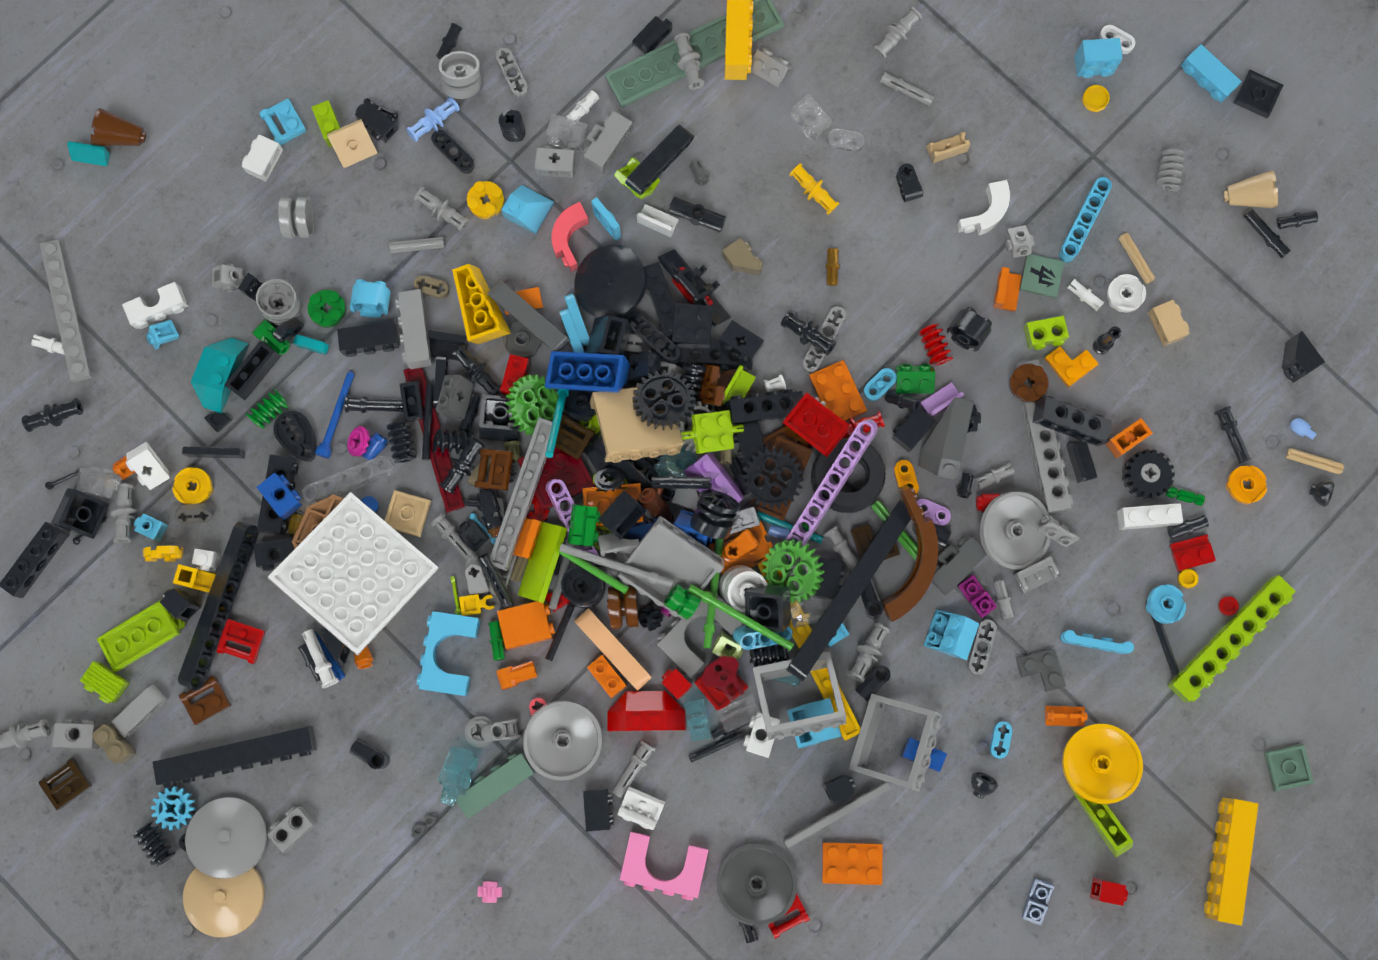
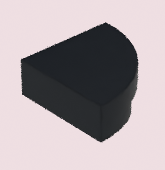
M209 414L204 417L217 433L232 421L231 418L224 414Z

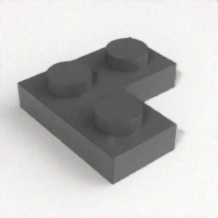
M1055 649L1016 659L1021 678L1040 673L1046 692L1066 687Z

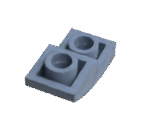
M1034 877L1023 910L1022 919L1042 925L1048 910L1047 904L1053 892L1054 884Z

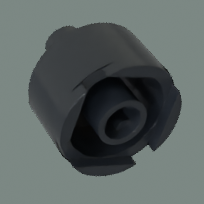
M967 307L958 312L947 328V334L951 333V340L958 346L966 350L974 348L973 351L976 352L990 335L992 322L988 318L978 315L973 308Z

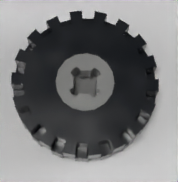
M1146 449L1142 452H1137L1124 464L1126 466L1122 469V473H1124L1122 481H1126L1124 484L1125 488L1129 487L1130 491L1128 492L1130 494L1135 493V497H1143L1146 500L1164 494L1174 482L1172 480L1175 477V472H1172L1174 466L1168 463L1171 460L1169 458L1165 459L1163 457L1164 453L1158 454L1157 450L1154 449L1152 451Z

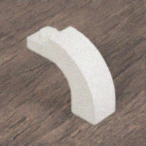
M1007 180L988 184L986 188L989 201L988 210L979 216L960 219L957 224L958 232L971 233L977 229L978 235H982L991 231L999 224L1007 211L1010 201V190Z

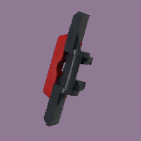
M675 249L658 257L661 265L671 275L673 284L690 304L713 306L712 325L714 327L731 318L712 295L720 286L718 281L716 280L713 284L707 285L701 278L707 271L704 265L700 269L697 267L691 269Z

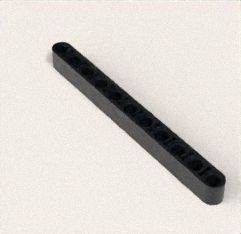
M902 499L895 505L787 667L786 671L802 682L911 520Z

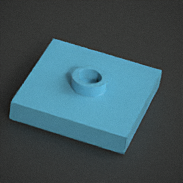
M596 197L591 202L593 214L612 238L616 241L621 238L620 225L616 222L614 215Z

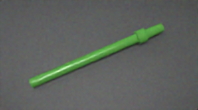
M716 539L714 553L722 557L724 539ZM718 572L711 579L710 593L715 598H717L720 573ZM709 603L707 620L703 628V632H705L703 648L711 649L712 636L715 633L716 627L714 625L716 607Z
M693 584L688 589L689 592L701 598L702 602L715 606L791 651L794 646L792 642L713 597V594L706 590L705 592Z

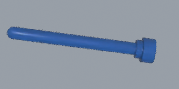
M348 371L323 443L317 446L314 453L320 457L330 458L332 452L330 450V443L344 406L345 396L348 395L354 378L352 371Z

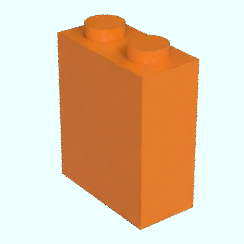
M535 601L497 611L506 650L553 639L552 634H555L553 622L549 623L548 615H551L548 603Z

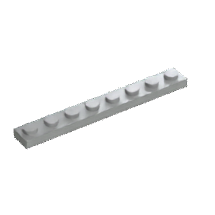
M59 240L41 243L40 249L70 380L74 383L90 379L92 377L61 243Z
M538 418L490 556L494 567L508 571L547 459L545 453L552 427L551 421Z

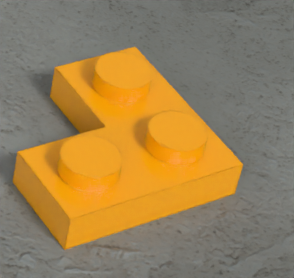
M1061 346L1044 358L1067 388L1099 364L1088 350H1085L1074 360H1071Z

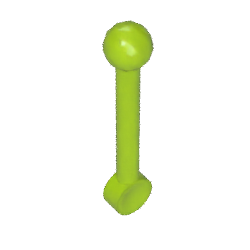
M451 576L456 606L455 615H461L455 576Z

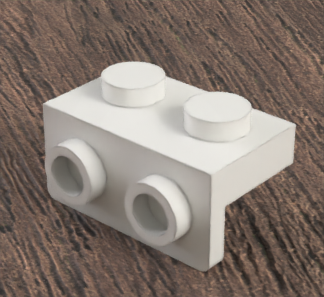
M628 787L617 815L626 821L635 822L645 829L654 830L665 802Z

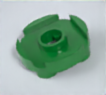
M321 290L310 296L307 311L315 324L323 328H331L337 326L342 318L345 317L346 303L336 291ZM327 304L330 307L332 306V309H329L328 311L329 313H325V311L322 310V308L325 307V305Z

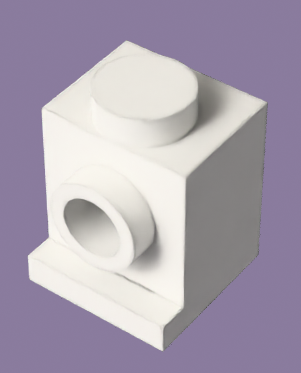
M195 549L192 564L196 565L198 570L216 573L220 554L213 551Z

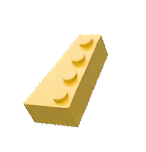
M471 264L452 269L467 340L479 345L511 334L497 303L487 294L490 289L480 269Z

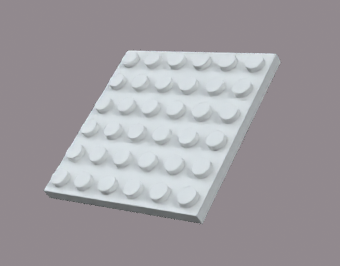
M350 492L268 576V579L358 656L438 570V566Z

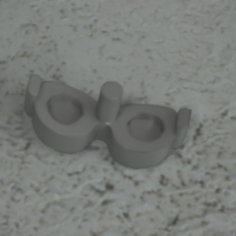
M425 816L423 818V825L416 824L412 828L411 836L413 838L420 836L426 827H430L436 822V816Z

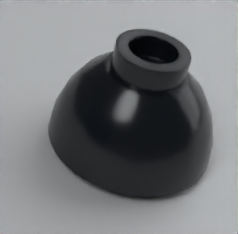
M1322 481L1317 485L1312 484L1309 495H1313L1319 505L1326 507L1331 500L1335 484L1333 481Z
M982 772L972 774L971 784L974 789L973 794L976 797L983 799L998 788V783L993 777Z

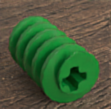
M273 388L275 394L267 393L270 398L269 400L264 397L262 398L263 405L258 402L256 403L257 410L252 407L250 408L252 415L245 413L257 427L262 429L265 428L264 422L271 423L269 417L277 418L275 411L280 414L283 413L281 406L286 409L288 408L287 401L275 388Z

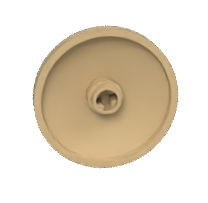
M255 867L243 875L230 879L213 878L195 868L188 877L183 891L185 913L193 926L206 935L213 937L236 935L250 927L259 916L265 896L263 881Z

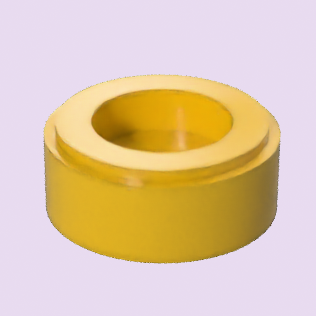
M1192 569L1182 570L1177 576L1178 584L1185 589L1196 586L1198 583L1197 573Z

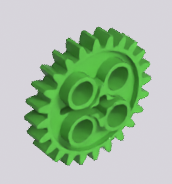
M537 374L533 376L527 375L514 382V386L509 388L511 393L506 395L510 401L505 403L510 406L507 412L512 413L509 419H515L513 426L520 425V432L525 430V435L532 434V436L538 418L553 422L558 400V393L554 391L555 389L545 388L544 376L538 378Z
M794 539L790 540L789 543L787 540H784L782 544L779 542L775 544V547L770 548V553L765 554L768 560L762 562L767 567L761 571L767 573L763 577L769 581L767 586L790 587L791 603L796 602V600L800 603L804 599L808 600L811 598L810 595H815V590L821 588L818 583L824 579L819 575L823 574L824 571L819 570L823 563L817 562L820 555L814 557L815 549L809 551V544L802 546L801 540L795 543ZM786 554L791 556L792 562L787 560ZM803 564L807 566L808 573L803 570ZM778 570L782 572L783 578L779 577ZM794 580L798 582L799 589L794 586Z

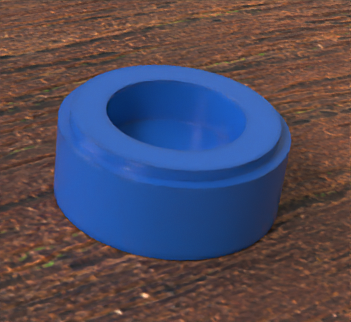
M366 496L360 500L374 513L378 512L379 503L374 497Z

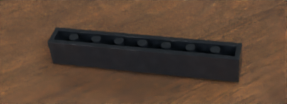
M307 726L157 760L152 763L156 785H163L164 788L176 786L175 782L183 780V784L194 782L195 777L199 776L207 779L215 777L214 773L221 771L222 775L233 773L234 768L241 767V770L254 768L253 764L256 763L264 766L273 764L272 760L280 758L281 762L291 760L292 755L299 754L300 757L312 755L311 751L317 750L313 727Z

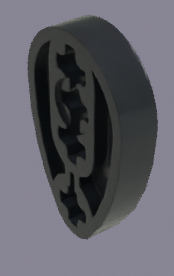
M297 411L282 413L274 423L273 432L275 438L294 457L304 462L313 461L316 457L314 453L317 443L310 421ZM285 418L292 419L290 421L291 425L297 426L295 432L301 435L300 441L293 440L295 436L292 432H288L290 427L284 424L286 422ZM304 448H306L309 451L311 450V452H309V457L303 456V454L305 453Z

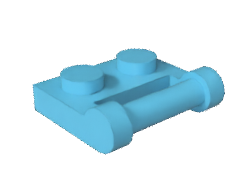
M288 98L259 113L261 119L265 120L273 134L274 141L279 143V145L307 132ZM277 115L286 131L285 134L281 135L272 116Z

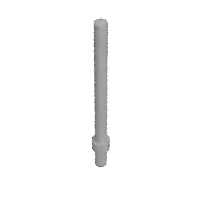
M561 544L559 550L560 552L648 580V583L654 585L660 584L672 588L674 583L673 580L659 576V573L653 571L649 573Z

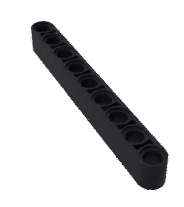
M237 522L232 529L178 675V682L184 687L199 690L204 685L254 549L253 544L256 543L259 531L255 525Z

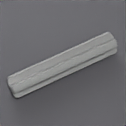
M443 237L390 242L389 251L390 253L440 249L444 248L445 242Z

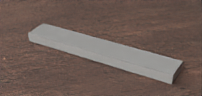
M882 782L784 839L783 842L787 848H790L888 791L891 787L888 782Z

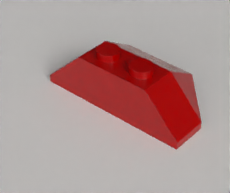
M626 691L607 711V731L686 730L685 710L666 691Z

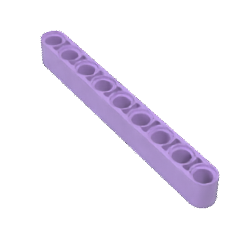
M867 419L857 425L786 538L788 543L793 538H796L798 541H802V546L807 544L876 435L878 426L875 421ZM864 424L871 427L870 434H866L863 431ZM853 441L860 443L861 448L859 451L853 448ZM843 457H846L850 460L849 467H846L843 464ZM833 474H837L840 477L839 483L833 481ZM823 490H827L829 492V499H825L823 497ZM813 506L819 508V515L813 513ZM803 522L809 525V531L803 529ZM787 554L789 557V561L792 562L791 556Z

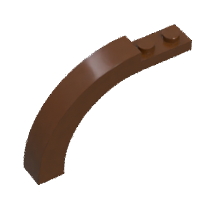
M906 485L898 489L914 524L918 547L914 567L905 583L891 596L881 600L887 619L891 622L904 616L922 599L932 582L938 561V538L933 520L929 517L923 518L925 513L922 507L917 505L916 499L918 497L915 490Z

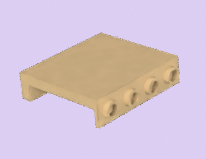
M637 387L621 389L619 393H592L590 405L591 409H595L607 453L605 462L617 463L628 459L638 460L643 457L655 458L659 455H676L680 453L683 446L681 432L677 430L679 427L673 424L672 430L669 426H666L664 431L661 426H658L655 430L653 423L648 427L647 420L641 422V416H636L637 410H633L634 403L632 402V397H634L633 391ZM648 395V396H647V398H650V399H652V398L655 397V396H653V395ZM658 410L656 413L662 414L664 411Z

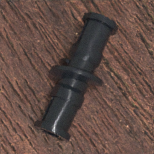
M788 312L782 319L781 326L789 328L793 333L800 336L801 344L805 345L810 342L814 347L824 351L826 356L835 348L836 341L828 339L819 332L818 325L812 328V321L806 324L804 321L794 317L792 312Z
M465 344L452 354V357H456L464 369L468 371L465 377L472 376L470 382L476 380L489 395H495L500 390L501 385H498L491 378L492 376L484 370L487 364L483 363L480 365L477 359L466 350Z
M78 398L66 404H53L52 408L46 404L44 405V411H39L31 416H23L22 424L27 432H32L34 428L46 426L49 423L58 427L62 424V420L76 414L82 415L84 412L83 406Z
M470 437V442L460 454L459 459L452 457L455 465L449 470L445 480L439 484L451 494H454V489L459 481L462 480L464 474L467 476L471 475L470 470L475 469L472 463L475 461L480 450L485 448V445L474 437Z

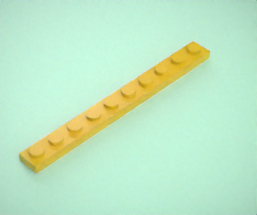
M762 563L758 564L757 567L763 577L766 576L767 573L761 570L767 566ZM778 570L779 577L783 578L782 572ZM796 600L794 603L790 601L791 624L789 627L793 632L792 637L798 649H800L812 630ZM827 668L810 671L823 699L830 698L834 713L838 712ZM839 686L846 714V724L838 726L844 741L858 735L861 728Z

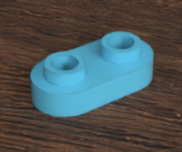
M889 368L882 369L866 384L863 391L865 398L869 401L879 400L895 384L897 379L896 373ZM887 376L890 381L885 382L883 377ZM871 389L876 391L875 395L870 394Z

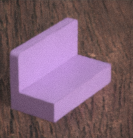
M951 382L923 400L921 407L933 418L946 410L954 397L963 398L964 393H959Z

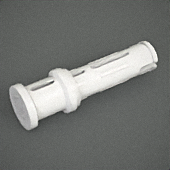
M314 629L302 633L316 666L315 673L319 674L322 681V688L338 683L339 680L335 678L331 669L332 664L327 662Z

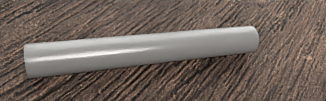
M566 557L563 558L549 604V608L556 610L562 591L561 580L563 574L570 565V560Z

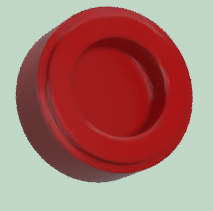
M1226 596L1219 600L1218 609L1223 615L1231 616L1237 613L1239 603L1234 597Z

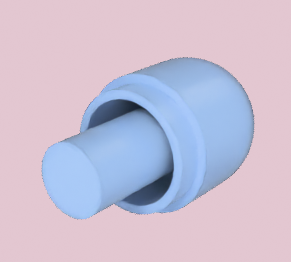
M1295 418L1290 423L1291 430L1299 436L1304 437L1306 435L1313 440L1317 433L1310 429L1309 423L1301 418Z

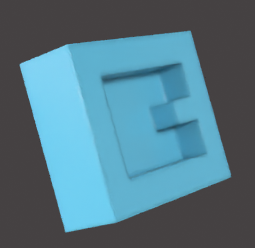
M172 320L149 326L146 337L148 343L153 345L156 350L159 349L160 344L176 340L179 335Z

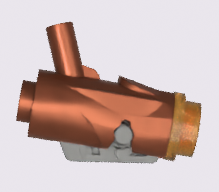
M646 488L639 495V501L646 510L644 515L652 523L653 519H658L660 516L674 523V515L670 511L667 502L662 500L661 493L664 488Z

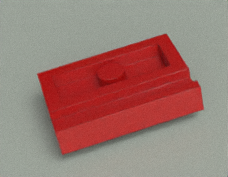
M1208 534L1169 545L1177 572L1216 561L1211 543L1208 540Z

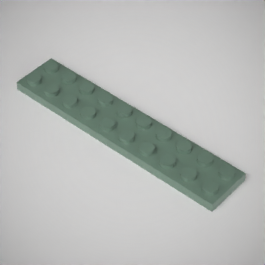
M753 0L752 43L784 28V23L771 0ZM726 14L689 32V41L693 51L700 54L698 59L701 62L699 70L725 57ZM674 40L605 74V79L621 108L687 76L685 71L678 67V61L681 57L678 52V45Z

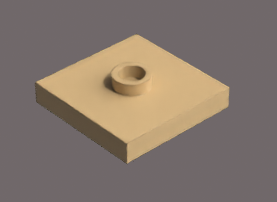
M361 119L327 134L343 168L377 154Z
M394 490L384 521L395 531L420 538L432 501Z

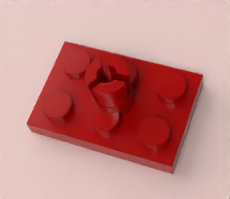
M807 392L783 421L787 427L826 457H828L851 428L848 423Z

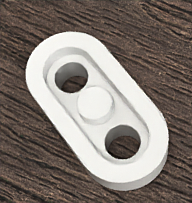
M1113 25L1104 26L1099 34V39H1109L1106 35H1110L1111 38H1120L1122 54L1130 53L1135 47L1134 37Z

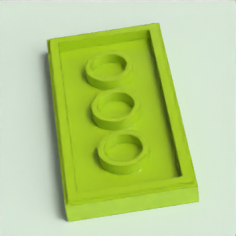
M542 522L532 558L528 560L517 595L544 603L567 528Z
M158 601L96 639L114 673L177 637L181 632L172 614Z

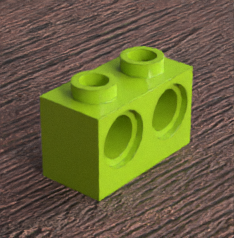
M1064 315L1028 322L1023 327L1028 349L1041 350L1046 348V345L1053 344V347L1061 346L1069 338ZM1052 329H1057L1060 336H1055L1052 333ZM1034 332H1037L1041 335L1040 340L1036 339L1033 336Z

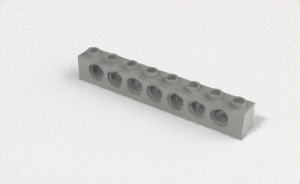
M1039 360L1017 363L1013 367V371L1023 364H1034L1042 368L1043 365H1040ZM1025 381L1024 385H1028V388H1031L1028 381ZM1020 401L1042 504L1048 514L1068 511L1072 508L1073 499L1072 495L1068 494L1067 487L1069 486V481L1063 471L1065 463L1059 453L1061 448L1059 438H1056L1054 430L1032 423L1035 403ZM1040 433H1045L1048 440L1043 441L1040 438ZM1044 451L1051 453V460L1044 457ZM1048 470L1055 471L1056 478L1049 477ZM1053 488L1060 491L1059 497H1055L1052 494Z

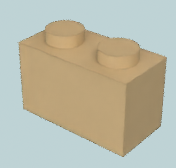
M1174 300L1156 306L1148 312L1163 346L1184 339L1190 334L1189 326L1186 321H1183L1181 309L1178 304H1175Z

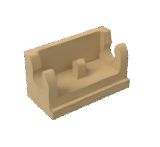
M961 132L959 135L935 143L931 142L926 148L932 163L967 152L970 142L965 140V132Z

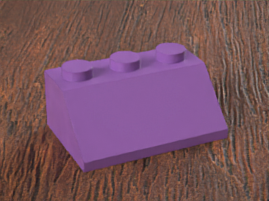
M712 452L704 453L683 471L687 477H711V490L723 492L736 499L738 503L744 497L741 489ZM697 489V490L701 493L703 490H709V489Z

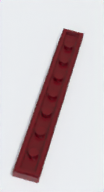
M423 367L405 369L403 372L406 382L419 381L424 415L426 384L428 383ZM433 403L430 460L446 513H451L466 507L459 484L455 487L454 494L447 492L439 485L440 482L445 480L453 464L447 448H445L443 453H441L440 447L437 448L436 452H433L434 435L438 429H441ZM420 419L418 421L423 434L424 419Z

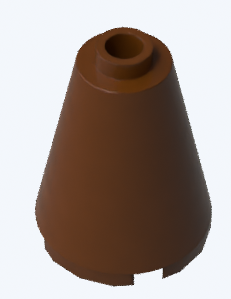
M98 108L99 110H96L92 122V128H94V134H91L92 145L140 146L141 143H145L146 132H144L142 127L104 109Z

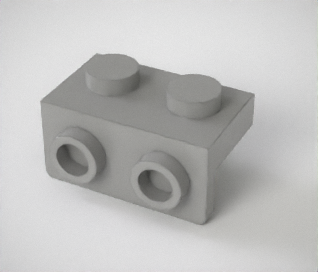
M766 47L757 49L752 58L751 72L776 87H780L787 72L792 68L789 65V61L783 57L777 58L773 55L774 52Z

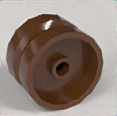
M626 585L629 589L624 594V598H621V592L613 586L608 587L607 610L611 629L622 628L623 616H626V624L629 628L639 627L636 588L632 585Z

